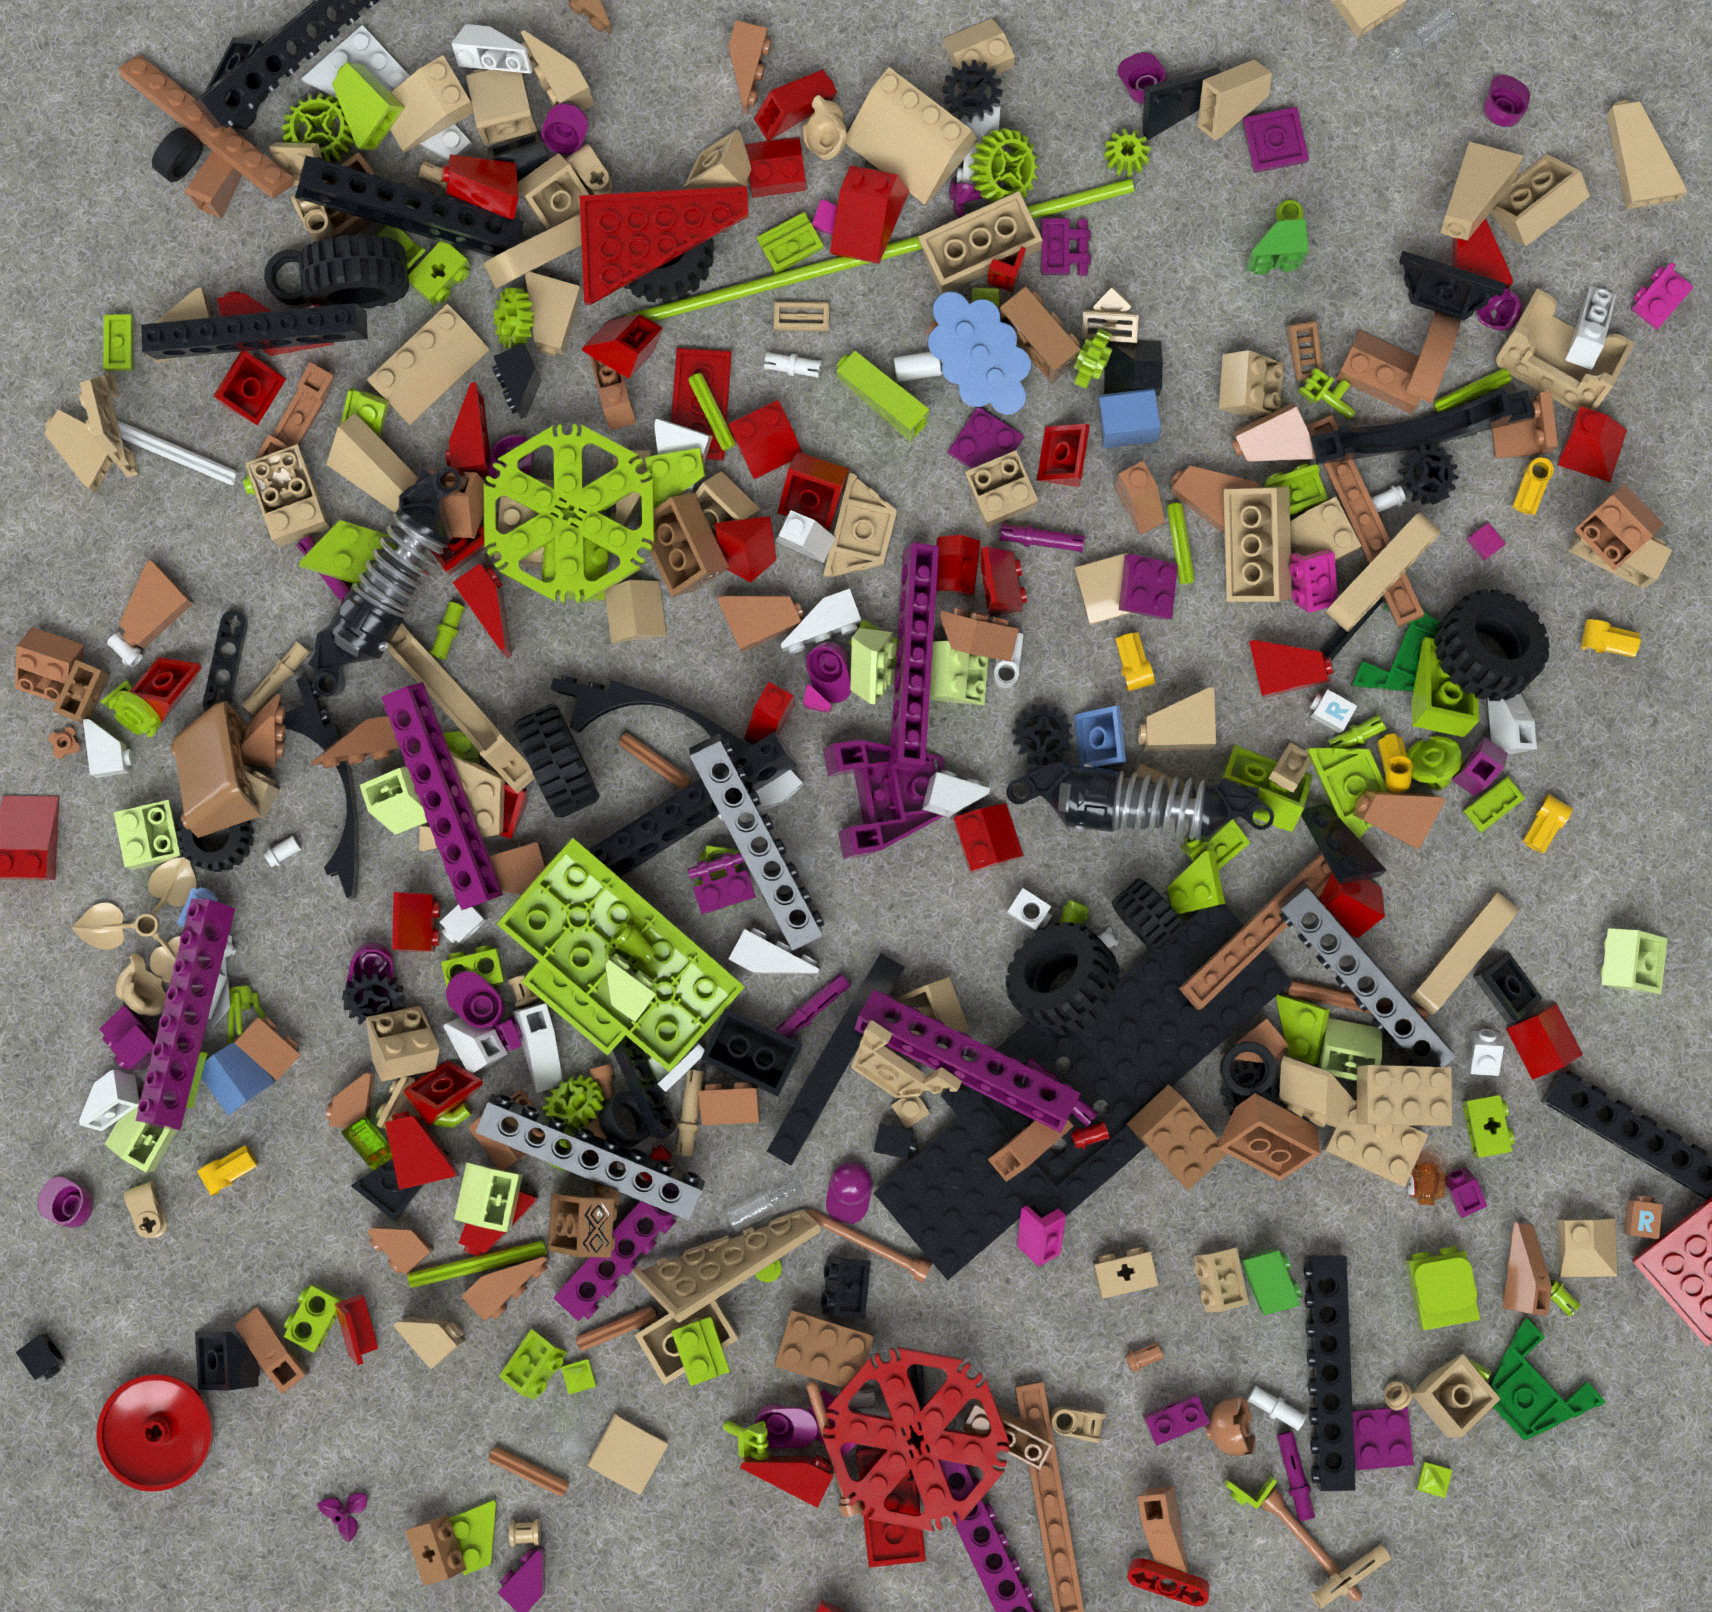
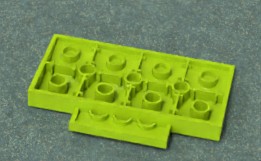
M573 837L497 921V925L539 960L521 980L525 986L607 1056L626 1035L669 1073L724 1012L725 1008L745 988L741 982ZM623 924L634 925L649 945L655 949V954L647 963L615 948L616 944L612 942V938ZM607 953L612 957L617 953L630 963V970L634 973L640 970L653 980L656 995L636 1022L611 1005L604 956Z

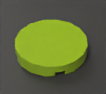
M118 691L109 700V709L114 708L116 712L114 714L115 719L132 733L137 735L146 733L147 737H152L161 728L162 722L153 707L137 695L127 691Z
M1434 736L1430 737V740L1423 742V740L1418 741L1407 752V757L1413 765L1412 778L1424 783L1442 782L1451 778L1460 770L1463 763L1462 751L1459 745L1448 737Z

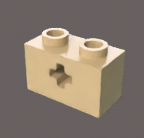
M1136 1247L1126 1250L1127 1255L1116 1258L1115 1253L1098 1256L1099 1262L1093 1263L1101 1298L1104 1299L1159 1286L1151 1252L1149 1250L1143 1251V1247ZM1123 1264L1133 1270V1272L1128 1273L1127 1279L1117 1274V1271L1122 1270L1121 1265Z

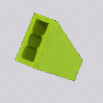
M856 351L850 356L844 355L837 363V378L909 442L929 423L930 410Z

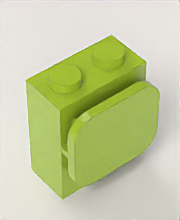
M1457 1246L1440 1248L1441 1254L1429 1255V1251L1412 1253V1259L1405 1260L1418 1326L1421 1330L1480 1320L1476 1301L1477 1290L1472 1267L1468 1262L1467 1252L1458 1250Z

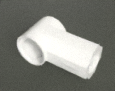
M1022 633L1017 634L1011 662L999 659L995 661L993 679L999 687L1010 688L1017 682L1024 636ZM1002 668L1011 669L1014 673L1013 679L1009 681L1002 680L998 675L999 670Z

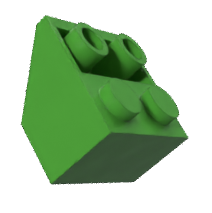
M1306 219L1277 221L1252 250L1246 264V271H1253L1256 275L1269 273L1270 269L1281 268V272L1285 273L1298 270V267L1302 266L1309 252Z
M1271 1247L1240 1259L1261 1314L1268 1315L1301 1305L1298 1298L1302 1297V1293L1297 1281H1293L1292 1278L1290 1279L1288 1270L1291 1269V1265L1286 1253Z

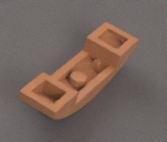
M1434 311L1420 356L1405 393L1432 403L1451 356L1461 320Z
M311 362L308 364L296 385L299 389L272 436L268 434L255 459L296 444H301L328 396L335 378L334 375Z

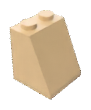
M477 69L472 74L466 75L477 130L484 146L537 132L523 73Z
M1215 687L1204 689L1147 716L1144 722L1140 724V728H1137L1138 745H1143V752L1211 750L1216 745Z

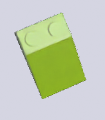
M1425 637L1422 641L1411 702L1412 726L1465 737L1479 722V699L1475 698L1473 693L1466 694L1461 691V686L1457 683L1454 685L1449 680L1450 676L1448 673H1444L1440 667L1441 660H1437L1435 653L1437 647L1434 644V639Z

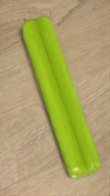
M1503 368L1435 400L1433 407L1436 413H1440L1461 406L1510 383L1512 380L1511 374L1507 368Z
M697 373L691 376L689 383L721 449L726 451L733 448L735 441L703 375Z
M1179 502L1171 503L1167 506L1175 560L1178 565V578L1181 585H1187L1195 581L1183 504Z

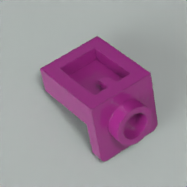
M513 1015L493 1026L506 1051H512L522 1046L520 1040L522 1034L515 1023Z
M1467 1167L1453 1170L1448 1176L1441 1179L1443 1185L1450 1193L1457 1214L1461 1218L1487 1207L1478 1180Z

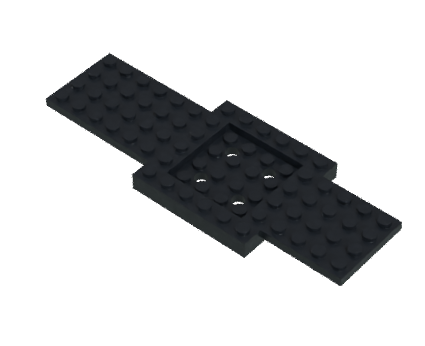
M1225 904L1198 911L1184 923L1185 931L1160 954L1152 951L1119 980L1118 988L1114 990L1116 996L1113 1002L1108 1003V1010L1104 1015L1100 1014L1094 1024H1087L1084 1026V1030L1076 1033L1070 1031L1068 1035H1049L1037 1030L1027 1021L996 1048L997 1052L1007 1057L1016 1058L1023 1065L1027 1064L1028 1060L1033 1057L1048 1072H1054L1058 1075L1057 1079L1061 1083L1068 1084L1075 1091L1081 1093L1079 1098L1092 1109L1095 1102L1099 1100L1107 1102L1109 1105L1108 1114L1104 1117L1096 1116L1088 1126L1104 1121L1109 1139L1086 1145L1083 1150L1081 1147L1076 1149L1071 1132L1076 1131V1127L1082 1129L1086 1126L1071 1113L1069 1121L1073 1127L1061 1137L1066 1142V1150L1062 1154H1054L1048 1148L1026 1169L1006 1182L988 1159L1033 1122L1034 1119L962 1083L958 1091L951 1092L947 1090L941 1096L959 1119L875 1190L873 1194L947 1281L1020 1219L1021 1209L1027 1205L1030 1208L1035 1206L1043 1216L1058 1208L1066 1216L1070 1214L1146 1147L1127 1123L1167 1085L1172 1087L1293 982L1264 949L1202 1009L1197 1010L1179 987L1244 926ZM1061 1057L1068 1058L1072 1063L1071 1070L1066 1074L1059 1073L1055 1066L1056 1061ZM989 1069L991 1073L999 1074L996 1070ZM1015 1082L1017 1086L1025 1087L1022 1083ZM1041 1095L1043 1099L1051 1101L1049 1097Z

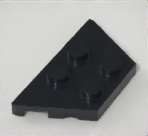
M1402 251L1399 259L1400 265L1404 267V281L1409 289L1408 296L1411 304L1463 321L1472 316L1474 311L1488 305L1489 299L1495 295L1499 297L1503 295L1506 283L1409 252Z

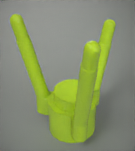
M239 986L229 989L228 1045L233 1043L235 1017L237 1034L241 1035L243 1033L242 1012L251 1010V1004L254 1005L261 1020L265 1017L259 1003L258 993H252L251 986Z

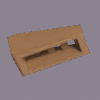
M1317 321L1286 325L1296 381L1311 378L1313 375L1309 373L1312 370H1301V366L1315 364L1316 369L1324 373ZM1309 331L1310 336L1297 338L1298 332ZM1311 342L1312 344L1310 348L1299 349L1298 347L1300 343ZM1313 353L1314 355L1312 359L1300 360V355Z

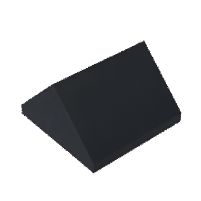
M1509 952L1473 977L1506 1023H1515L1542 999L1539 992Z

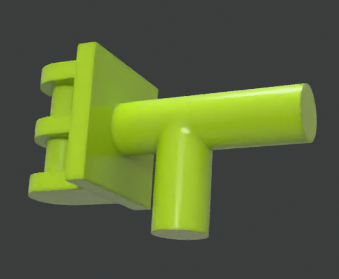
M1314 368L1311 371L1313 375L1311 378H1306V385L1300 387L1298 393L1307 399L1310 404L1323 399L1350 420L1356 411L1341 400L1350 384L1341 379L1331 392L1328 388L1334 381V378L1328 377L1319 369Z
M731 1420L724 1422L723 1430L738 1438L739 1457L746 1458L751 1456L757 1460L769 1458V1452L766 1450L768 1447V1440L766 1439L768 1429L764 1421L747 1428Z

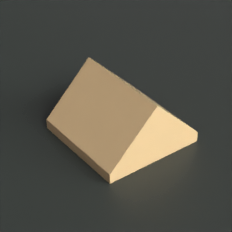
M628 580L616 584L605 591L611 643L667 636L660 581Z

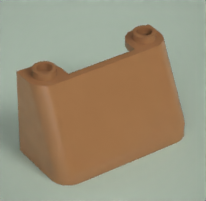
M227 701L213 705L174 736L173 743L171 744V751L177 763L184 811L181 814V820L187 830L190 829L198 838L261 816L259 803H252L249 799V791H252V787L245 779L239 741L243 740L246 723Z

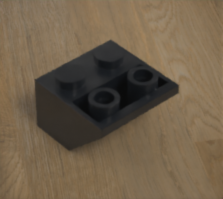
M523 343L493 356L496 365L492 366L501 388H507L506 391H503V395L512 414L518 412L521 419L527 417L541 384L531 356Z

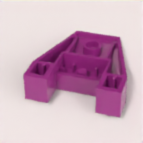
M855 740L834 743L823 749L828 777L854 773L864 825L851 826L838 832L843 859L872 855L944 817L922 810L930 777L936 773L934 760H937L939 773L940 771H946L943 756L926 753L925 766L915 772L889 769V745Z

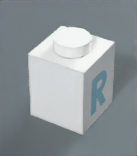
M1327 689L1323 695L1318 693L1310 705V708L1314 711L1310 717L1341 733L1357 706Z

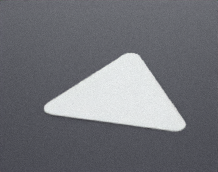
M228 976L219 999L211 1029L230 1007Z

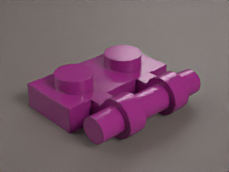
M1042 218L1041 275H1069L1070 265H1076L1077 275L1087 276L1088 266L1091 265V255L1088 254V241L1091 240L1088 220L1080 219L1077 221V229H1069V218ZM1069 241H1077V253H1070Z
M728 852L722 854V858L710 862L703 860L697 862V866L687 869L690 879L701 876L704 883L693 887L701 915L756 898L748 871L736 873L734 865L745 862L740 852L731 855ZM726 868L727 877L712 881L710 873Z

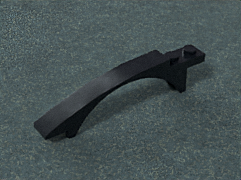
M1503 388L1467 404L1426 417L1380 426L1339 427L1337 431L1311 436L1310 441L1316 464L1319 465L1414 449L1421 444L1427 446L1429 444H1438L1474 436L1481 431L1532 420L1534 413L1527 390L1507 395L1506 389Z
M564 675L561 676V679L553 678L550 689L553 692L577 698L569 727L572 731L581 733L599 717L619 708L635 705H654L675 710L689 717L711 737L720 733L724 741L729 739L736 755L750 747L746 742L705 716L660 695L610 680L608 691L604 690L605 686L602 684L588 682V686L577 684L578 679Z
M304 676L296 679L305 706L285 712L282 724H285V729L307 736L325 751L342 737L341 730L335 724L327 726V724L331 723V719L326 707L321 708L318 698L322 696L315 692L312 679ZM341 761L340 765L336 766L341 776L346 794V822L340 843L324 869L327 876L339 875L346 898L352 900L357 896L359 876V821L351 767L348 761Z
M880 953L766 1152L792 1166L860 1046L864 1034L854 1030L860 1012L873 990L879 993L891 994L905 969L903 965Z

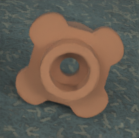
M67 727L63 732H53L49 735L48 740L53 745L54 757L62 759L65 755L76 754L80 751V744L77 743L76 731L73 728ZM64 740L67 742L65 746L62 745Z

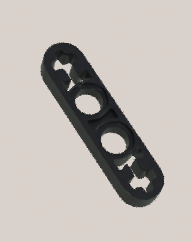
M236 610L226 612L220 621L203 698L205 712L211 708L210 702L216 701L217 693L212 692L213 687L221 691L227 690L226 695L220 693L219 701H227L231 705L248 627L246 617ZM234 616H237V620L241 622L240 627L236 626L233 633L234 636H239L238 641L230 637H224L225 633L231 634V626L227 625L228 620H233ZM227 643L234 644L236 652L231 658H224L221 653L222 647ZM221 670H226L230 674L229 682L225 685H218L215 680L216 674Z
M625 1035L613 1049L614 1056L650 1133L655 1138L664 1139L675 1131V1118L658 1085L643 1049ZM634 1068L640 1071L643 1079H640L635 1074ZM646 1093L652 1097L654 1105L648 1101Z

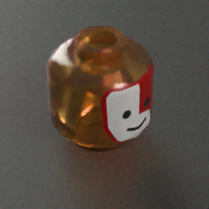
M1415 1164V1168L1408 1179V1195L1411 1198L1418 1199V1205H1435V1200L1442 1199L1445 1196L1444 1171L1438 1169V1165Z

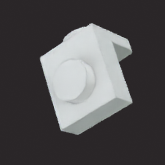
M1490 1029L1471 1031L1473 1046L1469 1065L1470 1074L1499 1076L1504 1049L1500 1033Z

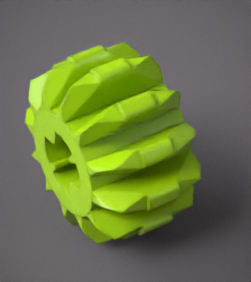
M1124 128L1122 129L1121 136L1114 132L1111 136L1112 141H1106L1105 148L1108 151L1104 152L1103 157L1105 160H1110L1107 165L1108 169H1113L1117 166V176L1122 174V170H1126L1128 177L1132 176L1133 169L1141 173L1143 170L1142 165L1149 163L1147 155L1150 153L1151 148L1145 145L1147 141L1145 136L1137 139V130H1134L1132 135H1128L1127 129ZM1123 149H1126V152L1128 151V149H1130L1132 151V155L1128 156L1127 153L1126 156H1124L1122 154Z

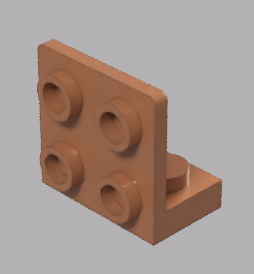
M1551 391L1540 392L1534 399H1530L1534 413L1532 420L1491 429L1496 459L1550 454L1558 447Z

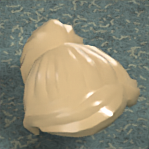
M818 95L812 102L815 112L809 117L807 123L803 125V141L810 151L825 161L836 158L843 150L847 134L846 126L843 122L844 113L842 108L836 102L824 100Z
M132 953L129 957L131 962L120 972L116 980L115 993L134 1012L141 1015L156 1016L163 1012L166 1001V991L163 987L162 978H158L153 973L146 971L144 959L140 955Z

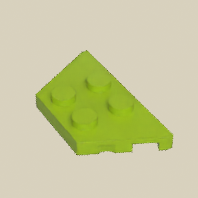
M339 520L301 559L299 567L354 584L360 583L359 573L368 571L366 562L376 560L372 551L377 548L384 549L379 539L390 537V535ZM386 542L394 551L397 550L396 545Z
M1307 748L1306 752L1333 811L1355 836L1360 839L1372 825L1353 816L1357 800L1365 794L1366 790L1388 791L1370 749Z

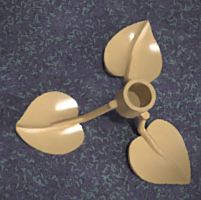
M185 857L171 859L160 865L152 873L148 883L149 893L156 898L162 899L155 909L152 910L151 914L140 915L135 923L122 924L124 915L117 906L111 903H99L89 908L72 926V929L87 944L105 950L116 948L123 943L125 937L123 929H135L139 935L145 937L153 936L154 939L161 943L162 947L156 948L151 954V970L156 977H161L162 981L170 983L181 936H176L167 943L157 933L160 929V920L156 915L166 901L172 906L179 907L185 905L191 888L197 889V881L190 860L185 859Z

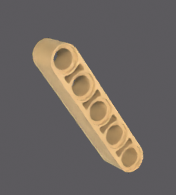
M1422 513L1416 514L1335 600L1326 613L1347 632L1350 631L1441 533V530Z
M1498 891L1490 897L1492 900L1473 918L1474 922L1468 928L1465 927L1456 938L1455 945L1451 949L1448 948L1437 961V967L1433 971L1430 970L1419 983L1421 986L1418 990L1410 994L1409 997L1429 1014L1433 1015L1439 1010L1519 912L1520 909Z

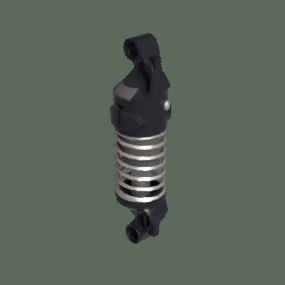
M445 467L433 474L423 470L415 485L407 488L399 495V508L393 516L398 526L390 525L386 528L390 537L379 539L384 549L377 548L372 551L376 560L366 562L368 571L359 573L361 582L352 585L329 625L317 633L316 651L308 665L314 668L313 686L318 695L330 697L340 694L345 688L343 671L345 665L380 659L388 648L404 617H406L405 612L409 611L406 605L409 600H416L413 594L415 588H423L422 583L418 581L420 575L430 577L427 570L415 563L416 560L419 558L432 566L437 565L436 560L422 552L423 548L426 546L438 554H443L442 548H447V545H449L453 538L445 517L443 501L445 498L459 493L465 488L467 478L462 470ZM452 472L455 474L457 482L454 487L449 488L446 484V477ZM392 530L405 534L403 540ZM386 542L397 545V550L394 551ZM328 676L334 681L335 686L332 691L327 690L324 682Z
M1060 761L1048 765L1028 764L1027 774L1010 782L1006 789L1009 801L1017 805L1042 796L1050 803L1064 825L1074 828L1078 832H1085L1086 829L1113 832L1114 830L1117 832L1120 828V831L1123 833L1126 831V828H1133L1135 834H1138L1140 829L1145 830L1148 827L1147 833L1151 836L1154 828L1161 827V835L1165 837L1168 832L1170 818L1175 819V837L1177 839L1181 836L1183 821L1189 820L1190 840L1196 838L1198 841L1201 839L1202 842H1209L1236 817H1242L1258 830L1269 828L1273 824L1275 817L1273 808L1258 797L1259 787L1240 785L1238 782L1226 777L1216 780H1202L1198 788L1197 797L1195 798V783L1192 778L1187 780L1182 796L1181 781L1177 776L1173 779L1169 790L1167 779L1164 775L1156 783L1150 773L1145 778H1140L1136 772L1131 777H1126L1125 773L1119 770L1094 768L1091 764L1074 766L1066 761ZM1020 783L1026 786L1027 796L1024 799L1017 798L1014 795L1013 788L1016 784ZM1257 809H1265L1268 811L1270 819L1264 824H1259L1254 820L1253 813Z

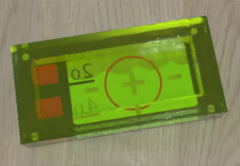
M366 1115L341 1131L343 1137L372 1170L392 1159L389 1142Z

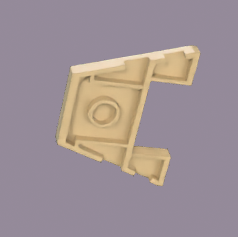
M114 373L81 382L82 392L79 393V398L83 408L87 411L86 427L89 434L95 438L128 478L139 475L133 451L123 446L112 402V398L119 397Z
M450 751L481 837L485 838L502 833L505 780L500 774L474 762L470 763L463 760L457 754ZM429 824L421 825L419 851L437 848Z
M873 1020L869 1021L851 1065L853 1070L895 1098L921 1096L923 1091L927 1090L933 1094H939L944 1088H949L951 1092L958 1091L962 1083L959 1078L942 1067L926 1075L919 1070L917 1064L904 1060L896 1054L894 1049L886 1046L892 1036L891 1032Z

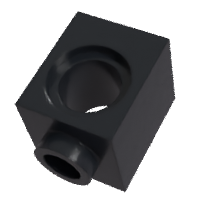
M879 1124L874 1152L907 1159L908 1153L914 1154L917 1137L912 1136L913 1130Z
M47 1333L38 1335L16 1351V1354L34 1380L43 1377L49 1380L61 1371L59 1366L66 1361Z

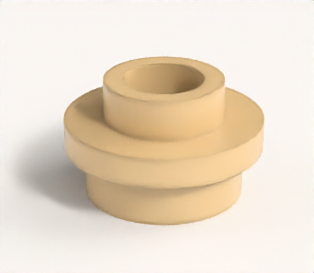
M1391 1382L1384 1390L1385 1403L1393 1410L1405 1408L1412 1399L1411 1388L1403 1382Z

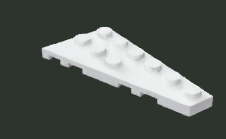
M362 25L301 79L304 83L319 89L328 96L331 94L338 100L332 83L337 77L339 68L346 62L363 64L390 92L410 76ZM454 124L420 143V145L449 160L450 154L460 156L472 143Z

